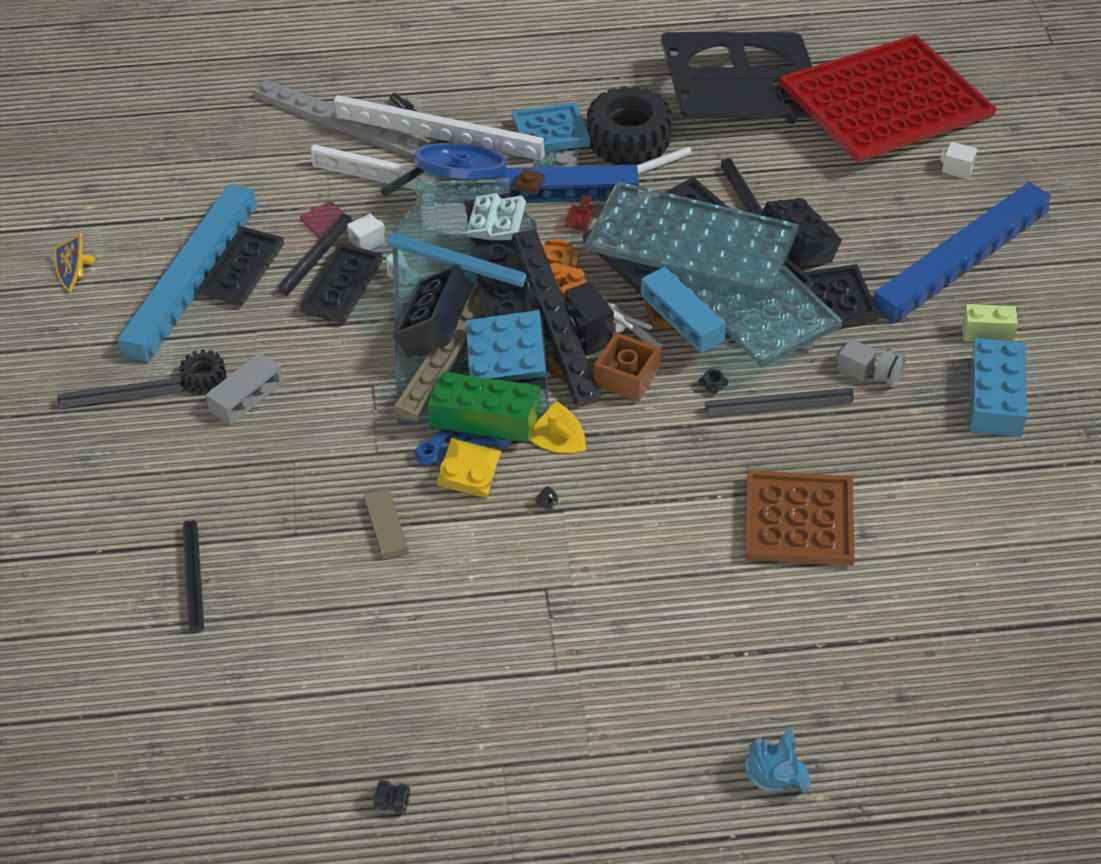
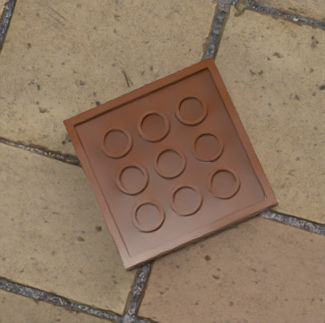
M748 470L745 560L853 566L855 560L853 476Z

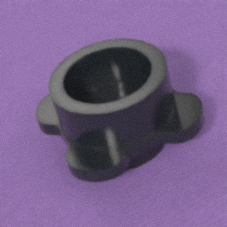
M709 369L704 373V378H699L698 384L701 387H705L709 393L717 394L720 388L728 385V379L724 378L720 370Z

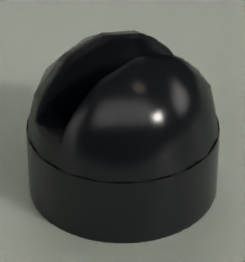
M549 486L545 487L535 499V502L544 509L554 508L551 505L553 501L558 503L557 493Z

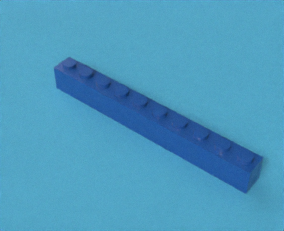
M1031 182L1023 185L874 292L873 300L879 314L893 324L899 319L907 317L917 306H922L932 295H937L943 287L955 282L961 274L970 271L976 263L984 261L994 250H999L1009 239H1014L1020 231L1029 228L1038 218L1044 217L1050 209L1051 195Z

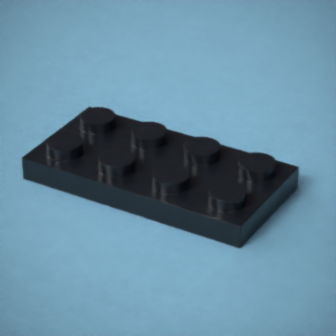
M241 226L198 287L199 294L243 306L283 247V237Z
M339 243L299 305L300 312L344 324L383 262V254Z

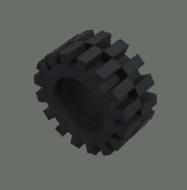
M203 349L199 354H197V351H193V356L186 355V360L182 359L181 365H179L184 388L186 391L189 389L191 394H194L196 391L199 396H201L202 392H205V395L209 393L212 388L219 385L227 376L224 360L222 357L220 358V354L217 352L214 354L212 350L206 353L205 349ZM202 370H210L209 373L204 375L196 374Z

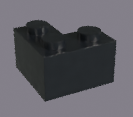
M591 281L565 290L564 303L569 315L574 320L576 333L583 351L589 356L604 350L613 337L614 311Z

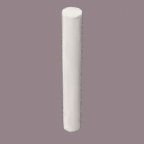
M688 146L637 165L638 174L692 155L691 148Z
M615 304L609 305L611 309L616 310L620 314L624 313ZM630 323L633 327L629 330L643 342L662 348V344L642 327Z

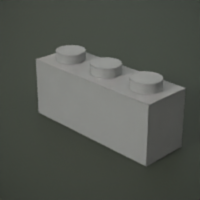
M259 352L206 394L209 412L231 426L284 383L281 365Z

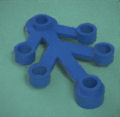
M439 429V432L432 441H424L417 446L415 459L422 465L436 463L441 466L449 444L441 445L445 440L448 441L451 438L484 447L496 445L500 449L509 447L513 440L487 436L466 441L470 435L476 434L459 432L454 438L455 431Z

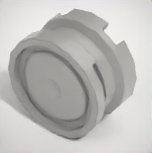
M886 348V351H883L877 363L873 377L874 380L880 383L884 381L887 386L894 388L904 370L906 355L901 353L898 355L894 354L893 350Z

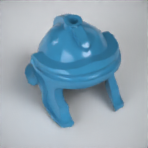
M790 727L786 728L785 733L780 736V741L777 744L757 738L755 742L748 746L750 754L747 755L745 760V771L747 778L751 779L757 787L766 791H780L783 787L795 785L804 794L809 790V773L806 766L797 760L794 751L796 749V739Z

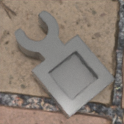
M576 147L573 151L562 149V153L556 152L548 167L576 166L577 158L579 157V147Z

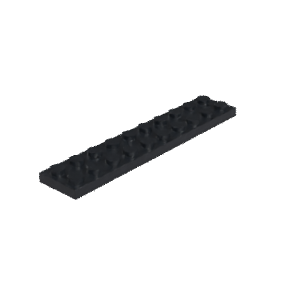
M511 192L500 194L499 197L501 199L510 198ZM475 200L464 201L468 225ZM470 237L475 258L524 272L512 239L486 240ZM477 274L484 318L533 311L527 279L524 286L520 287ZM545 377L510 381L538 385L540 389L547 388Z

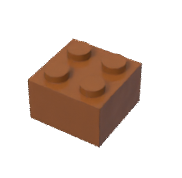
M615 333L594 364V380L597 387L639 402L660 369L661 348Z

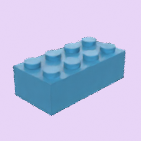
M975 338L970 358V432L1021 437L1027 417L1026 343Z

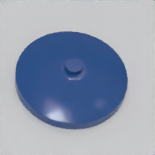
M438 143L418 148L415 151L414 163L426 172L463 181L500 176L506 171L507 159L499 152L480 146Z

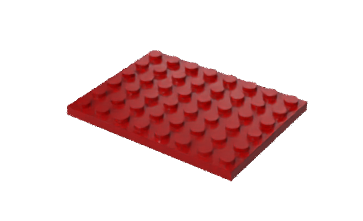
M916 34L781 76L778 83L856 162L995 116L997 110L992 103Z

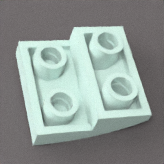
M497 193L476 196L466 234L469 237L486 240H511L513 234L519 232L526 204L523 196L501 199Z

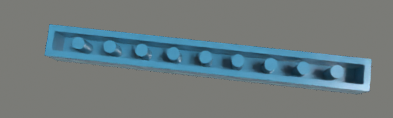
M231 184L227 185L117 339L123 357L149 363L154 354L158 352L159 347L165 338L170 335L176 322L181 319L183 312L192 303L202 281L240 227H245L251 214L256 211L257 200L255 199L253 189Z

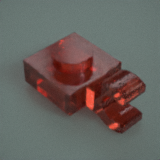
M583 195L579 206H571L565 220V227L588 231L594 217V209H592L590 204L592 196Z

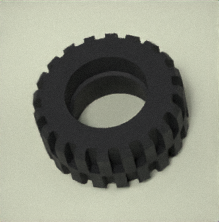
M620 86L619 89L614 87L609 89L607 93L602 92L588 108L587 131L590 136V148L598 157L601 156L604 161H612L615 165H639L660 157L670 145L672 127L671 108L664 98L661 99L658 93H652L650 89H640L639 86H633L632 88Z

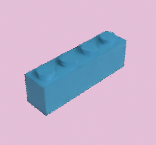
M663 267L641 279V296L700 353L725 341L726 323L723 318L717 316L706 302H702L691 288L686 287L679 280L676 274H672L666 267Z

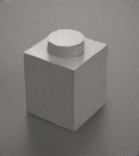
M850 339L845 346L839 348L836 354V359L838 360L837 371L864 382L875 367L877 350L854 339Z

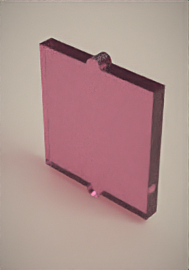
M331 200L319 207H313V210L300 215V220L320 239L344 212Z

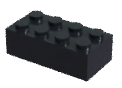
M458 264L418 280L393 334V337L408 358L416 355H425L430 350L437 347L443 348L451 342L453 333L457 328L458 321L473 288Z

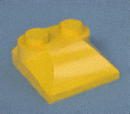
M451 438L444 461L440 466L437 486L488 498L501 451Z

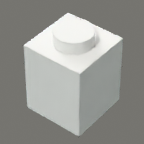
M951 142L948 150L944 149L941 155L940 163H944L942 173L969 179L975 164L978 148Z
M371 213L347 224L349 242L353 246L372 250L385 243V226L381 220H377Z

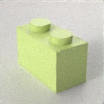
M966 304L962 322L963 342H974L975 338L1014 341L1018 325L1016 306Z

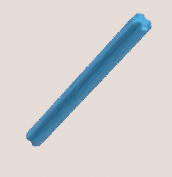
M391 233L388 238L389 247L451 266L458 264L461 269L523 287L527 279V274L403 235Z

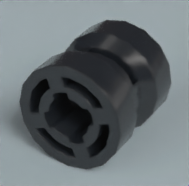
M379 780L374 796V809L384 811L388 808L393 809L395 813L405 814L410 798V785L403 783L392 785L390 781Z

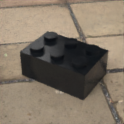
M802 198L766 202L757 223L796 266L831 263L842 242V239L835 233V230Z

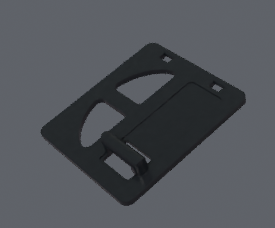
M665 32L662 34V48L679 108L684 117L689 119L786 118L789 124L796 123L798 118H812L798 103H794L793 98L779 84L777 90L774 86V83H779L781 76L813 67L800 34L795 32ZM722 46L728 49L733 67H691L687 62L691 57L703 50ZM744 47H755L773 52L787 59L794 67H752L749 64ZM670 52H676L677 55L671 56ZM682 94H689L690 98H683Z

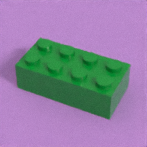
M442 372L428 402L429 426L431 428L529 442L541 410L540 386Z

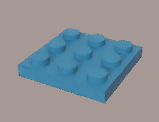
M576 102L512 111V120L517 133L544 138L545 152H556L562 149L581 148L591 145L589 133Z
M539 310L466 320L470 376L504 381H517L547 376Z

